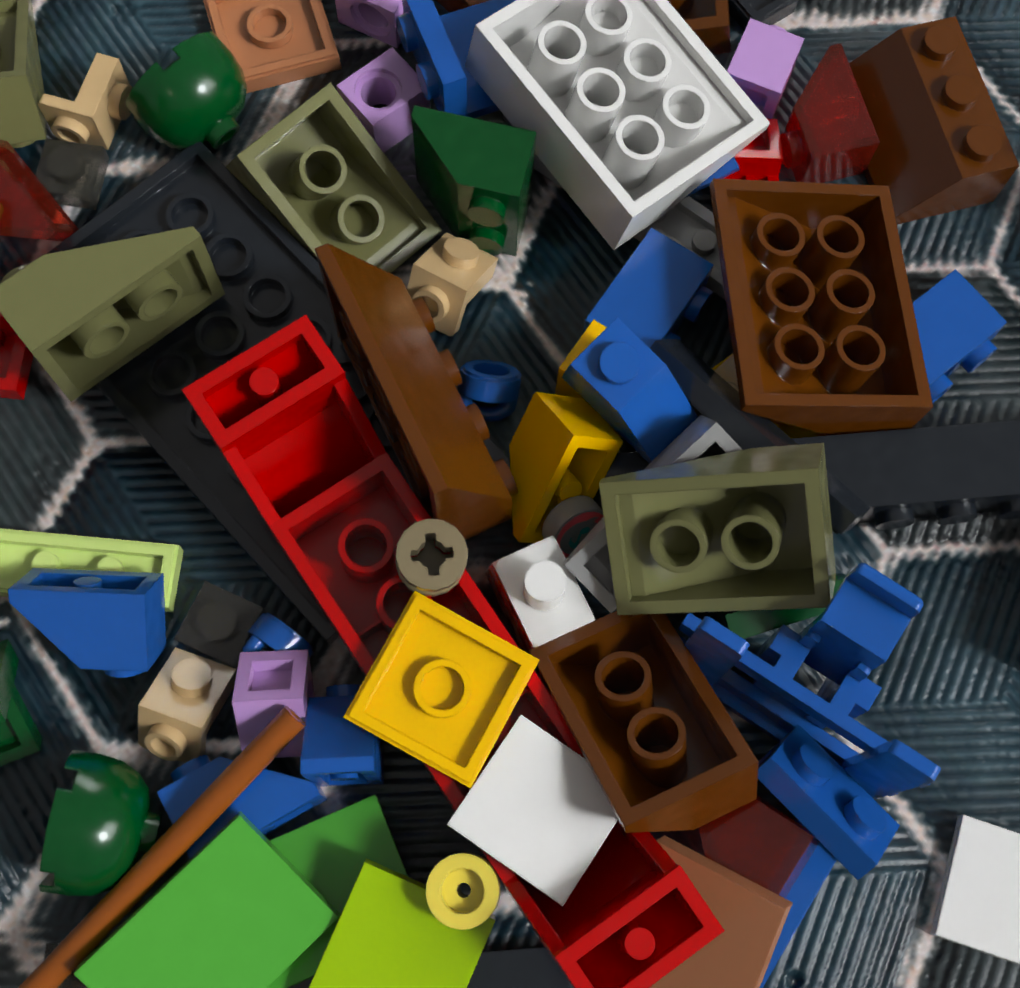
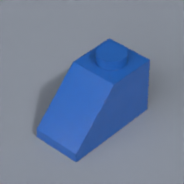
M619 317L568 366L562 376L649 464L698 418L667 365Z
M32 568L8 589L9 603L80 669L104 670L106 675L116 678L132 677L148 672L166 648L164 573Z
M341 684L326 687V697H309L300 758V774L319 787L384 784L383 740L343 718L361 685Z
M202 755L184 763L170 774L173 783L157 791V794L172 824L233 760L219 756L210 761L208 755ZM264 769L186 852L189 858L194 856L240 811L266 836L327 801V798L322 788L314 782Z

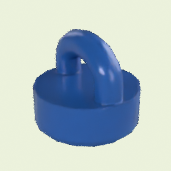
M473 360L461 366L462 384L458 386V392L465 406L475 403L473 400L500 403L490 407L476 404L485 422L500 421L515 411L522 377L517 368L492 360Z
M268 612L266 614L262 613L247 631L251 637L246 642L242 651L259 652L265 647L269 651L308 650L309 658L314 654L312 651L313 647L303 637Z

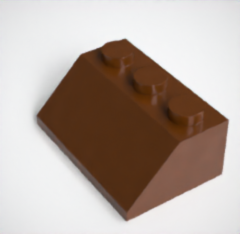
M956 16L900 28L830 77V87L869 185L889 186L897 225L993 202L1019 167V163Z
M617 611L529 650L530 655L539 659L536 668L625 833L695 830L757 799L759 762L687 647L684 646L685 644L666 614L617 615Z

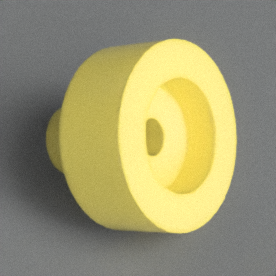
M468 852L453 854L441 860L431 871L426 884V899L432 914L442 924L459 930L471 929L485 922L497 908L501 895L500 879L490 862L480 855ZM462 883H467L470 886V895L462 893Z

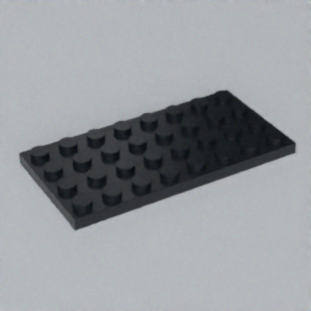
M200 141L186 148L47 254L192 226L199 232L225 295L103 379L96 386L327 644L330 645L339 635L272 535L181 389L302 316L307 315L345 371L346 379L385 451L409 486L410 484L337 335L319 263ZM490 439L484 440L483 442L493 462L503 458L510 469V460Z

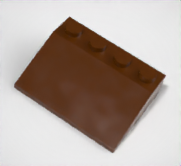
M713 178L709 187L741 411L825 435L911 429L933 408L889 186Z
M329 243L315 248L337 335L412 491L431 519L444 520L455 526L465 540L512 519L513 500L511 497L518 494L514 477L503 458L493 462L483 442L490 438L486 422L475 403L465 406L456 386L462 384V378L448 349L440 352L437 351L429 333L436 331L435 324L423 298L419 296L411 299L401 278Z

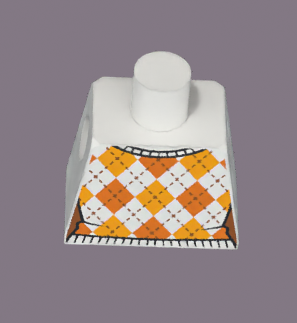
M554 536L547 537L491 563L485 570V575L521 650L530 654L529 650L595 621L594 615L575 576L563 564L566 558ZM535 668L534 671L536 672L540 680H542V677L540 676L537 668Z

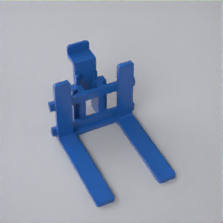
M859 563L846 575L825 611L799 634L783 624L756 650L755 654L747 650L750 644L746 640L708 616L701 620L692 613H688L678 629L689 636L687 641L680 637L685 644L684 646L687 647L724 707L777 742L781 741L799 724L873 799L894 796L899 792L916 787L929 786L931 783H934L941 771L937 764L897 739L887 741L855 720L858 716L869 711L882 687L867 678L870 672L887 661L909 622L920 613L923 607V600L868 564ZM803 662L827 677L817 694L793 680ZM733 666L737 667L754 679L751 683L732 671L731 668ZM830 728L864 750V752L857 753L822 729ZM796 817L756 882L758 885L793 902L760 988L764 987L837 861Z

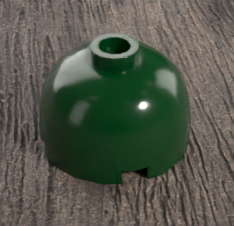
M209 31L194 35L172 48L179 59L171 63L164 70L155 62L132 87L126 99V107L130 110L129 112L134 116V120L156 141L176 150H185L200 141L204 145L209 143L213 149H217L231 140L240 129V125L235 119L239 116L245 105L247 85L243 69L227 46L221 42L215 33Z
M72 750L67 758L64 769L76 770L78 773H75L72 790L57 788L40 863V872H47L49 874L40 883L39 890L40 892L68 896H92L111 890L138 862L140 855H144L156 843L159 837L162 814L149 812V788L142 776L125 762L102 754Z

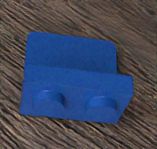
M402 0L403 14L396 16L398 34L404 50L407 53L413 51L418 63L416 64L417 77L425 99L427 101L433 99L437 110L471 118H477L500 110L465 68L475 25L516 0H490L439 16L433 0Z

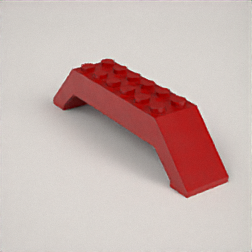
M304 315L181 390L283 552L364 675L367 676L414 593L399 579L396 569L397 543L403 532L412 524L428 518L431 519V517L385 451L346 379L345 371L307 315ZM466 569L459 583L448 593L435 597L426 596L518 647ZM535 671L531 675L476 780L520 715H523L585 758L551 694ZM422 762L455 812L470 791V788ZM617 820L563 906L556 903L479 848L485 859L490 862L498 874L504 888L573 988H649L725 931L682 867L673 861L651 833H625L619 820Z

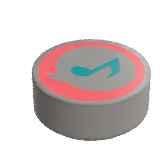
M580 495L568 498L556 505L547 515L542 527V537L545 539L554 536L565 558H567L601 520L603 510L591 497Z

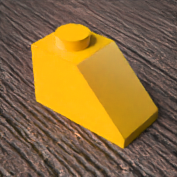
M535 392L509 444L510 471L518 488V494L511 497L513 500V535L518 542L536 543L543 540V523L550 511L560 502L580 495L593 499L599 489L600 480L605 478L624 442L583 398Z

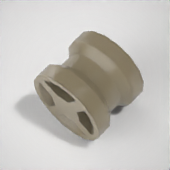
M428 518L415 522L403 532L397 543L396 569L399 579L409 590L417 591L424 596L435 597L448 593L459 583L467 566L468 548L463 535L455 526L444 520Z

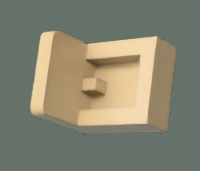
M96 53L75 101L43 93L38 106L52 133L61 141L76 147H83L88 144L108 150L121 120H126L131 114L130 110L126 107V99L132 86L129 84L119 58Z
M446 232L413 263L407 291L411 299L419 296L423 298L431 313L436 330L447 336H453L460 328L466 305L493 277L498 258L480 250L472 241L455 237Z
M175 647L138 705V744L148 749L155 756L167 761L178 760L186 763L194 758L205 755L207 733L234 688L236 669Z

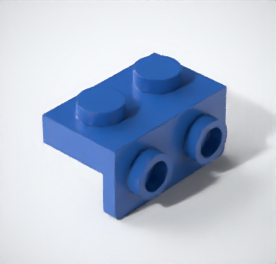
M798 724L758 761V779L859 880L879 863L900 825Z

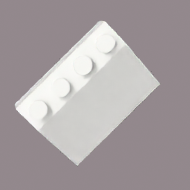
M516 0L475 25L465 68L513 127L536 132L535 154L613 250L660 219L763 133L770 125L766 117L668 0Z

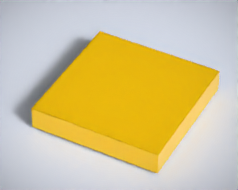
M414 591L343 718L471 789L533 674L539 659Z

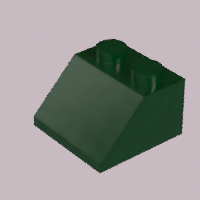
M414 105L411 119L417 182L455 237L470 240L480 250L493 256L501 253L516 256L532 197L536 132Z

